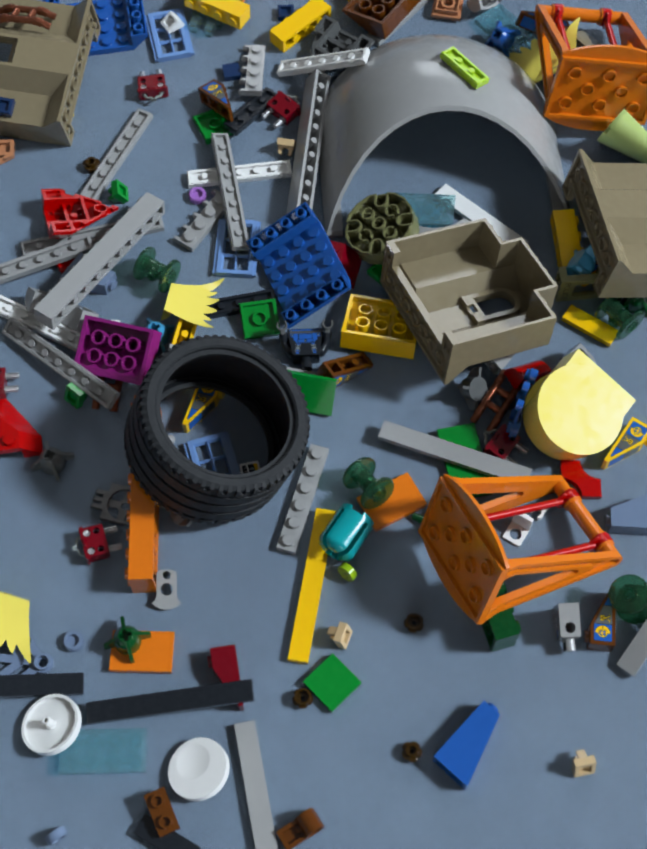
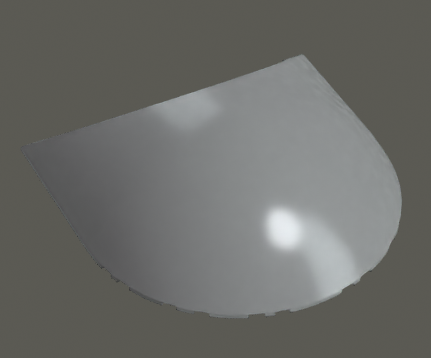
M423 34L409 36L382 44L370 50L366 65L346 67L330 85L319 157L324 225L329 238L343 237L342 198L353 176L373 149L395 129L407 122L430 113L443 111H460L480 115L498 123L514 134L529 148L545 170L552 211L570 209L569 201L565 199L562 190L565 180L554 122L543 116L545 97L527 72L496 49L481 42L454 35ZM454 46L490 78L489 82L478 89L473 88L440 58V53Z

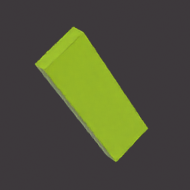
M454 46L440 53V58L473 88L478 89L489 82L490 78Z

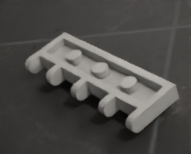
M243 45L242 50L248 52V55H242L241 60L242 62H247V66H242L240 72L246 74V78H240L239 83L240 85H245V88H240L238 94L241 96H262L266 47L265 45Z
M216 189L211 191L214 197L210 202L207 200L202 202L205 208L201 213L194 212L192 214L195 220L191 225L187 226L184 224L181 227L185 231L181 237L174 236L172 238L175 243L193 252L225 214L221 192Z

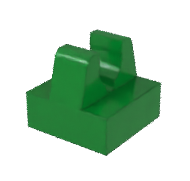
M117 179L112 181L111 187L108 189L112 196L108 197V200L113 203L121 202L122 204L129 202L128 187Z
M71 382L66 385L64 400L74 408L79 409L83 406V402L87 399L88 395Z

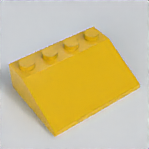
M351 293L341 330L340 347L413 359L417 341L392 300Z

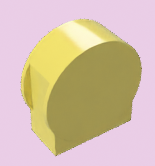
M577 349L564 356L550 374L540 378L531 386L524 400L522 411L523 423L528 437L542 453L557 460H578L598 453L613 443L621 430L623 417L636 400L580 349Z

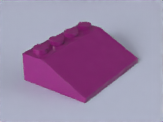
M85 315L74 361L94 375L141 385L158 352L162 333L149 328Z

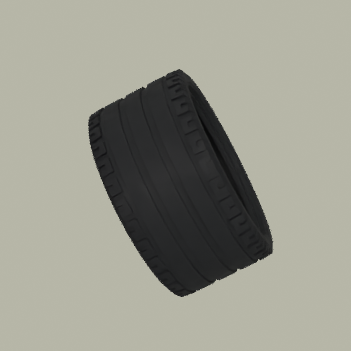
M218 335L196 336L195 339L183 340L179 344L173 345L172 348L167 349L148 370L126 419L124 450H126L125 456L128 460V466H131L130 471L134 474V479L140 483V488H143L145 490L144 493L146 495L149 494L151 500L158 503L157 505L165 507L166 511H171L173 515H180L181 518H187L192 522L196 520L198 523L206 522L207 524L215 522V524L228 523L229 521L235 522L238 519H244L266 505L298 465L306 449L310 434L308 404L304 400L305 395L301 392V386L297 384L296 378L292 377L291 371H288L287 367L282 365L279 359H275L272 353H267L266 349L263 348L262 350L257 344L253 345L250 341L245 342L243 339H235L233 336H230V338L226 337V335L221 337ZM193 388L212 389L232 396L243 403L255 415L262 426L268 445L267 465L245 474H223L207 470L193 463L170 440L162 422L160 403L176 392Z

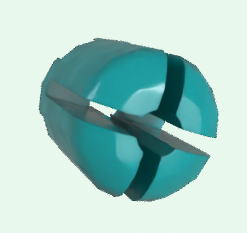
M348 503L341 505L319 537L320 546L331 558L345 562L353 559L373 530L372 526L374 524L373 520L365 512L360 514L352 509L354 505Z

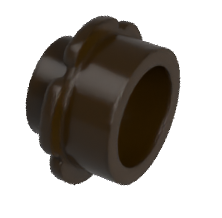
M88 157L83 161L84 169L89 173H94L100 165V161L95 159V157Z
M411 613L404 620V626L408 628L409 632L416 633L423 629L424 620L421 615Z
M299 688L294 692L292 701L294 705L305 709L308 705L312 704L313 696H311L309 689Z
M412 741L403 744L401 754L405 760L416 762L422 756V749L419 743Z

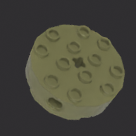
M386 192V194L369 195L355 205L346 220L345 236L361 260L369 264L383 265L386 241L418 234L420 229L418 218L405 197L394 192Z

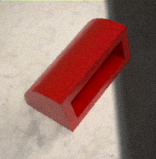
M536 360L506 369L503 373L515 390L522 387L524 381H527L523 379L527 368L539 370L536 381L551 372L550 367L545 362Z

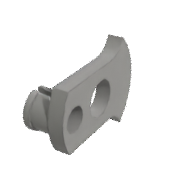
M171 569L159 570L156 572V599L152 604L162 610H171L178 607L182 602L177 598V572ZM170 572V578L165 579L163 577L164 573ZM164 584L172 586L173 590L170 595L162 594L161 587Z

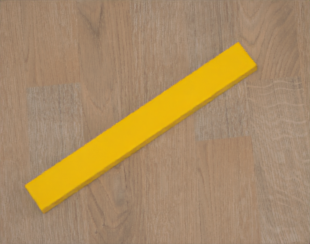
M316 508L288 654V661L307 665L309 662L328 554L319 544V537L336 514L334 510Z

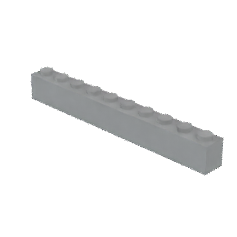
M315 69L305 80L286 214L304 202L311 209L313 208L330 84V75L318 69Z
M148 192L140 197L136 204L129 208L126 214L121 219H118L110 230L106 231L103 238L96 242L92 249L84 254L76 265L71 267L70 271L58 281V284L53 289H50L41 301L35 304L33 308L35 319L54 330L165 214L164 201Z

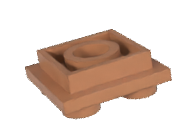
M434 0L431 17L460 21L464 0Z

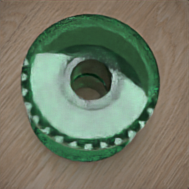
M149 246L138 256L133 268V277L137 280H141L145 276L150 281L159 280L158 290L161 293H166L169 291L171 283L176 282L181 264L176 259L169 262L168 265L160 263L155 259V248Z
M606 298L597 308L594 316L597 319H601L608 315V323L614 328L620 327L616 338L619 340L624 339L639 326L645 317L644 311H639L632 315L628 310L624 311L625 307L619 303L622 298Z
M362 457L352 462L342 478L346 488L355 489L360 487L363 490L360 503L366 509H374L381 506L390 498L394 491V483L389 477L376 479L373 475L376 463L370 457Z
M633 574L623 575L615 579L608 593L611 605L616 609L617 614L623 621L630 624L644 623L647 619L646 581Z

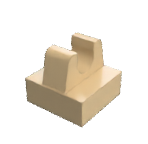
M277 138L278 153L282 155V151L288 149V156H292L294 149H296V141L293 139Z
M340 621L338 627L329 626L327 635H331L330 639L335 642L338 648L346 650L353 631L347 623Z
M584 749L575 751L577 756H575L572 763L574 778L594 774L597 763L594 755L587 756Z

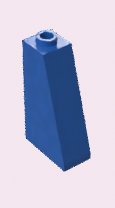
M485 700L432 759L463 790L468 787L500 716L497 707L490 702L487 703Z

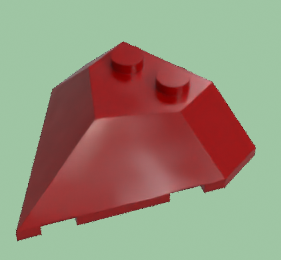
M59 188L41 189L43 217L50 239L68 238L82 228L118 210V206L111 205V207L102 204V201L79 194L72 196Z
M0 399V454L21 451L24 458L40 456L43 451L42 436L7 399Z

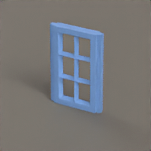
M177 8L145 15L155 62L161 63L188 58L194 55L183 9ZM172 11L185 24V26L179 29L181 38L172 39L171 33L167 32L169 40L160 41L158 33L166 32V29L164 27L156 28L155 20L163 19ZM182 42L184 50L175 52L173 44ZM170 44L172 53L163 54L161 46Z
M219 219L212 274L218 277L256 278L258 259L252 255L250 249L248 255L238 254L239 251H235V254H225L226 242H230V240L227 238L226 219ZM245 220L246 228H251L250 238L260 232L261 222ZM224 257L234 258L233 270L223 269ZM238 258L248 259L246 270H237Z
M228 431L183 443L187 458L200 467L201 464L211 462L213 472L218 473L215 461L225 458L229 472L223 474H241ZM220 441L223 455L213 457L210 443ZM206 445L209 458L199 461L195 447Z

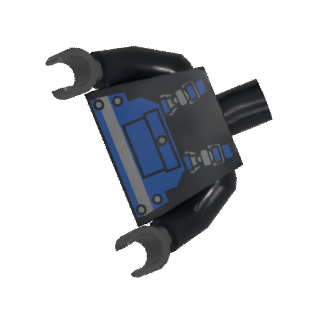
M325 319L322 321L325 331H323V328L287 329L288 324L285 320V327L280 329L277 322L276 328L280 331L279 341L281 350L288 358H292L293 364H301V370L311 371L312 364L319 363L320 357L325 356L331 346L332 332H330V328L334 325L333 320L331 319L330 327L325 326Z

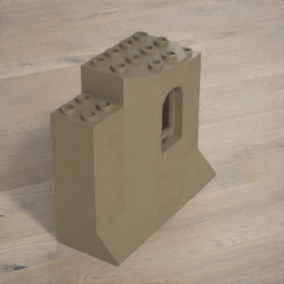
M0 0V7L6 4L45 7L57 14L55 20L36 14V17L51 23L50 30L26 23H0V43L12 44L8 62L0 61V97L11 98L16 102L12 118L0 116V136L71 147L75 133L72 119L92 41L98 42L101 30L92 0H84L72 6L37 0ZM19 13L18 16H27L29 13Z
M579 149L562 185V190L566 200L573 201L575 196L600 270L594 282L598 298H646L647 163L592 162L584 150Z
M486 218L386 241L380 283L444 385L451 382L468 366L549 344L557 320L556 314L551 309L558 286L522 237L502 242L501 237L494 231L493 226L489 224ZM494 298H503L508 300L513 305V308L484 315L477 303ZM470 307H473L476 312L473 313Z

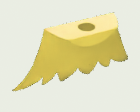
M580 17L573 21L566 31L570 49L576 48ZM538 39L531 40V50L526 47H520L522 53H509V58L527 72L535 83L543 80ZM549 43L553 74H555L558 67V58Z
M225 278L204 285L171 283L161 320H165L173 314L190 323L214 328L204 321H211L204 314L217 312L216 309L207 306L219 301V299L209 298V296L218 293L210 291L217 288Z
M0 591V647L6 640L10 652L13 653L17 645L24 658L31 663L29 635L30 600Z

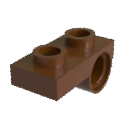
M164 787L144 795L160 838L181 829Z
M309 808L299 814L295 820L276 831V834L285 849H294L323 830L325 826L314 808Z

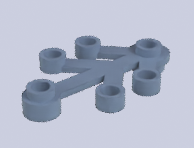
M30 635V651L33 655L31 663L24 658L16 645L13 655L0 653V662L10 664L0 671V675H11L24 665L31 667L21 675L45 674L53 668L54 660L50 654L39 651L34 644V638ZM42 661H47V664L44 667H41L40 663Z

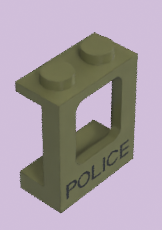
M566 266L558 267L554 280L558 286L555 295L556 302L598 298L594 282L600 272L599 267L597 266L596 272L593 274L570 276L567 275ZM592 284L594 290L573 292L575 286Z

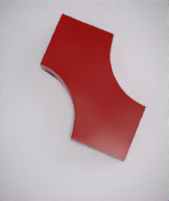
M560 460V475L579 491L581 499L602 498L601 479L588 475L583 470L579 460Z

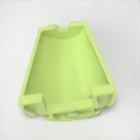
M623 109L599 136L597 141L641 163H647V131Z

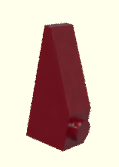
M235 644L210 648L211 655H207L208 667H213L214 675L219 682L240 681ZM243 703L235 704L240 711H244Z

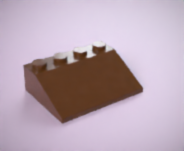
M350 0L342 11L371 35L385 40L421 0Z

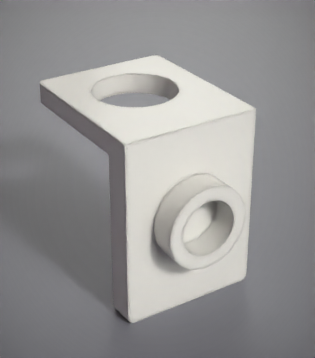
M527 514L513 516L512 522L502 538L520 547L530 531L534 519ZM513 529L519 530L521 537L519 539L511 538L510 531Z

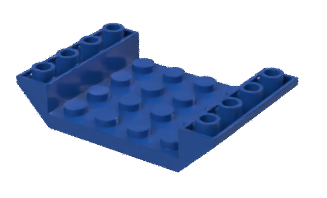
M42 0L44 2L60 4V0ZM142 0L92 1L101 30L98 42L92 41L89 56L131 51L148 37ZM81 2L71 3V4H65V5L75 6V5H77V4H79V3H81Z
M306 202L246 241L252 255L260 261L283 309L281 315L287 322V328L289 329L351 289V280L326 231Z

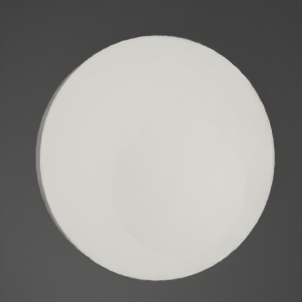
M50 694L40 698L28 709L24 716L21 727L24 743L33 752L42 756H52L63 752L75 741L79 734L82 723L80 709L73 700L62 694Z
M199 737L183 743L173 754L168 767V779L172 789L182 798L193 802L204 801L213 797L222 789L227 781L230 769L228 755L217 742L209 738Z

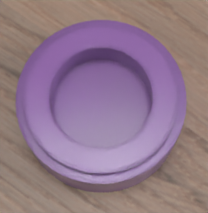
M194 187L189 191V200L193 204H202L207 198L206 191L202 187Z

